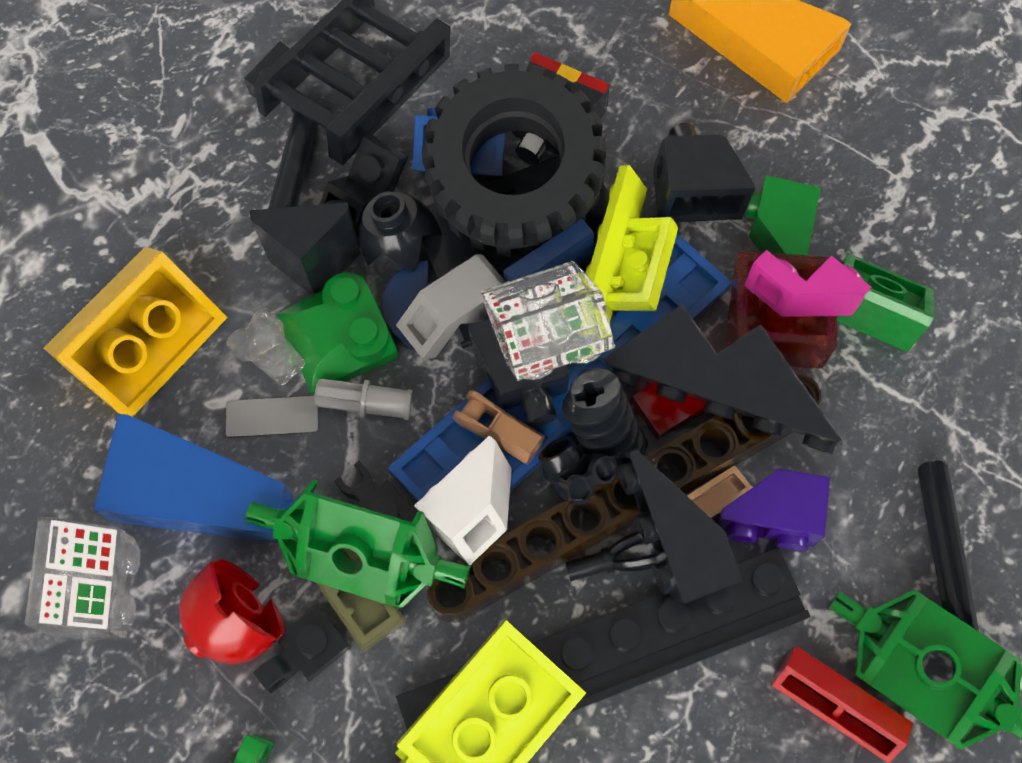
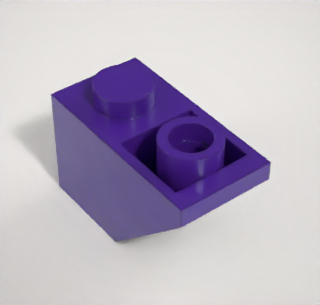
M778 469L724 507L715 522L727 532V538L733 541L754 543L757 542V538L777 541V547L784 550L807 551L808 547H814L825 537L830 477Z

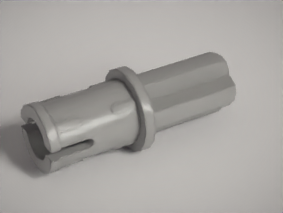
M320 379L316 384L314 400L315 405L318 407L359 412L360 418H365L366 414H374L409 420L413 390L370 385V380L366 379L364 384Z

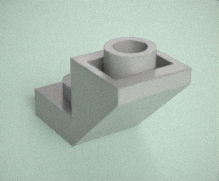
M476 254L420 290L396 326L422 359L436 358L460 324L486 320L490 315L486 301L504 296L510 287L482 254ZM502 299L493 301L491 303L493 306H496Z

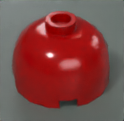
M218 559L214 564L211 561L186 586L179 603L180 623L185 633L183 640L187 648L199 658L208 657L213 661L228 665L253 661L265 653L284 634V621L271 598L264 608L252 592L260 584L242 568L226 559Z

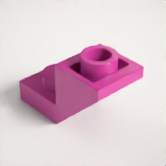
M767 250L753 263L744 284L747 289L782 317L852 316L872 288L863 281L861 275L854 268L843 265L832 255L805 281L789 262L777 259Z

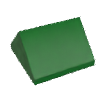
M847 253L842 264L854 268L861 275L863 281L872 288L852 316L825 317L908 352L934 319V289Z

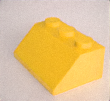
M144 247L43 349L116 412L133 417L228 317L162 251Z

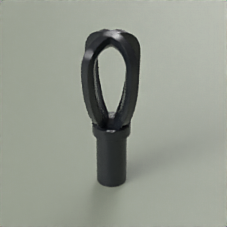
M636 531L621 538L609 549L608 547L603 548L601 552L565 562L570 581H575L606 571L607 573H612L615 570L625 572L652 569V565L658 563L655 554L627 560L615 558L621 552L644 543L639 532Z

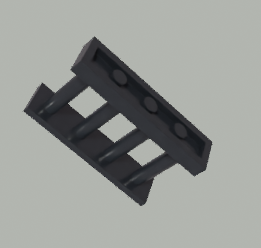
M341 0L338 5L270 68H265L258 75L254 82L258 111L266 117L283 102L326 129L329 157L343 166L358 151L363 136L374 135L449 58L451 26L436 18L424 31L415 32L376 9L375 0ZM366 22L407 48L398 57L390 59L355 38L352 34ZM339 48L376 70L380 75L371 84L363 86L324 61ZM311 74L353 101L342 112L334 113L296 88Z

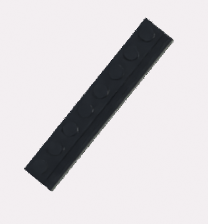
M776 548L738 563L737 566L743 580L742 582L683 604L671 598L669 593L665 595L660 593L532 643L586 692L570 713L810 618V613L803 606L799 597L801 594L780 549ZM458 672L396 696L407 730Z

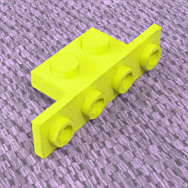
M630 165L619 166L615 183L610 188L609 203L603 223L598 228L597 244L592 261L585 272V284L581 296H584L586 307L584 308L582 301H579L578 305L582 314L579 328L581 329L583 319L587 327L592 326L586 313L587 306L597 328L577 335L592 353L602 352L613 311H656L679 228L671 217L640 218L648 189Z

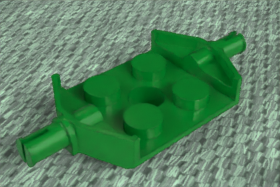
M315 479L307 485L287 509L282 508L279 510L252 501L246 511V523L256 524L273 530V538L278 540L289 571L293 576L400 609L426 585L432 586L434 579L464 589L469 577L470 566L441 559L440 555H437L438 549L424 512L418 511L414 520L409 522L315 494L314 489L318 485V480ZM341 548L355 551L362 561L355 562L347 559Z
M912 590L875 609L871 606L866 609L846 596L842 591L839 592L836 596V601L832 602L829 610L834 611L856 626L855 630L859 632L855 678L857 680H863L954 744L953 747L957 750L968 747L1001 730L1006 733L1010 732L1022 740V708L1019 707L1020 658L916 590ZM941 652L950 658L953 663L954 673L949 681L935 682L925 675L922 661L926 654Z

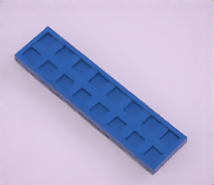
M677 234L656 311H613L601 353H592L577 336L565 339L569 370L568 391L575 377L584 370L601 368L612 371V368L603 360L605 357L681 305H684L692 319L696 321L729 291L732 282ZM487 380L474 390L500 407ZM568 391L552 397L557 419L546 425L532 427L542 433L545 438L530 464L526 465L501 449L512 468L510 493L541 465L538 455L543 448L559 438L571 437L574 434L562 412L563 399ZM467 398L388 467L389 473L416 502L421 500L431 487L438 484L470 451L474 450L485 440L464 429L452 418L455 411H462L469 401ZM523 405L507 409L501 408L528 425ZM484 412L478 422L488 428L494 418Z

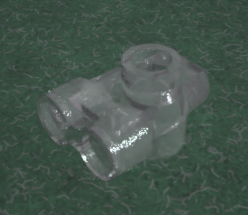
M268 308L257 311L252 316L250 323L245 328L234 331L226 342L229 350L240 361H251L279 385L286 384L305 366L302 356L283 334V322Z

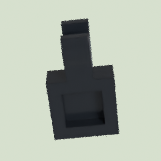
M317 605L288 628L277 640L285 651L266 661L253 673L263 687L270 693H273L299 670L310 682L351 648Z

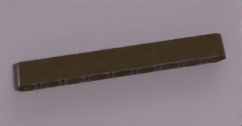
M796 374L819 406L821 390L818 384L811 377L804 374ZM735 412L732 420L715 416L644 457L656 468L663 464L676 466L681 472L682 479L671 482L686 494L793 432L784 429L782 437L766 432L760 434L752 433L744 427L742 419L751 417ZM703 441L717 443L723 451V456L710 457L702 451L700 443ZM618 474L611 483L596 485L590 500L585 504L576 505L565 500L500 536L470 565L469 577L464 588L466 597L459 606L447 608L440 605L438 595L445 586L450 584L434 579L432 586H427V597L433 612L439 619L445 622L457 623L463 621L635 523L634 516L640 513L638 506H625L615 497L614 492L619 488H623ZM587 511L596 517L598 526L589 531H581L572 524L571 517L577 512ZM544 535L553 541L555 548L549 555L536 556L528 550V541L534 536ZM459 559L458 561L454 562L464 566H469L462 559ZM495 559L506 562L511 568L509 576L499 582H492L482 574L484 566L489 561Z

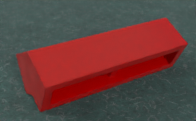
M795 646L788 651L773 676L775 678L772 683L773 687L887 763H890L907 746L913 722L799 647ZM789 674L793 675L794 677H796L797 679H799L800 681H802L803 683H805L806 685H808L809 687H811L812 689H814L815 691H817L818 693L832 701L833 704H831L830 702H828L827 700H825L824 698H822L821 696H819L818 694H816L815 692H813L812 690H810L809 688H807L806 686H804L803 684L789 676ZM843 711H847L848 713H850L857 719L861 720L862 722H864L865 724H867L868 726H870L871 728H873L874 730H876L888 739H884L883 737H881L880 735H878L877 733H875L874 731H872L871 729H869L868 727H866L865 725H863L862 723H860L859 721H857L856 719H854L853 717H851Z

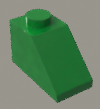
M766 175L760 192L754 191L745 212V218L752 219L749 238L761 254L767 250L777 259L789 262L801 277L806 266L821 187Z

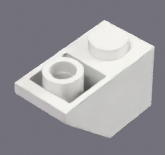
M490 436L474 450L470 451L438 484L431 487L426 495L414 505L417 511L424 512L432 532L469 566L507 530L512 468L496 440Z

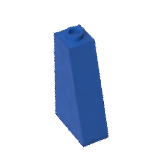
M118 414L94 511L110 522L279 543L277 539L273 538L272 529L246 523L245 519L246 511L252 501L279 510L282 508L287 509L294 500L292 493L284 483L132 416Z

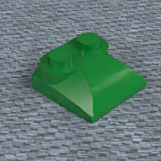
M337 274L326 282L322 291L276 314L312 396L315 394L316 384L320 379L347 382L399 359L398 351L388 327L362 274Z

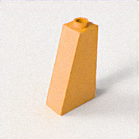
M671 0L668 14L785 103H788L841 50L852 24L845 18L800 0Z

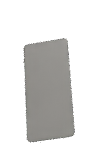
M315 396L228 401L226 403V436L238 437L316 432L318 430V406L315 405Z

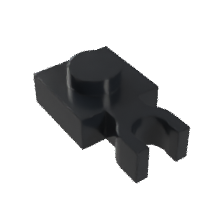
M360 461L354 464L356 471L363 477L362 482L358 486L348 487L340 477L334 481L347 498L355 499L359 502L357 505L359 507L412 522L417 514L388 480L375 489L372 485L373 481L370 473Z

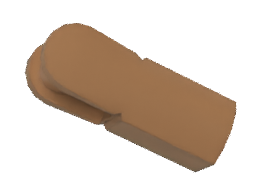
M470 390L466 395L469 401L461 412H454L452 415L453 420L464 429L483 439H486L488 436L496 440L500 449L526 465L530 464L542 446L545 436L505 412L483 395ZM484 412L494 418L488 428L478 422Z

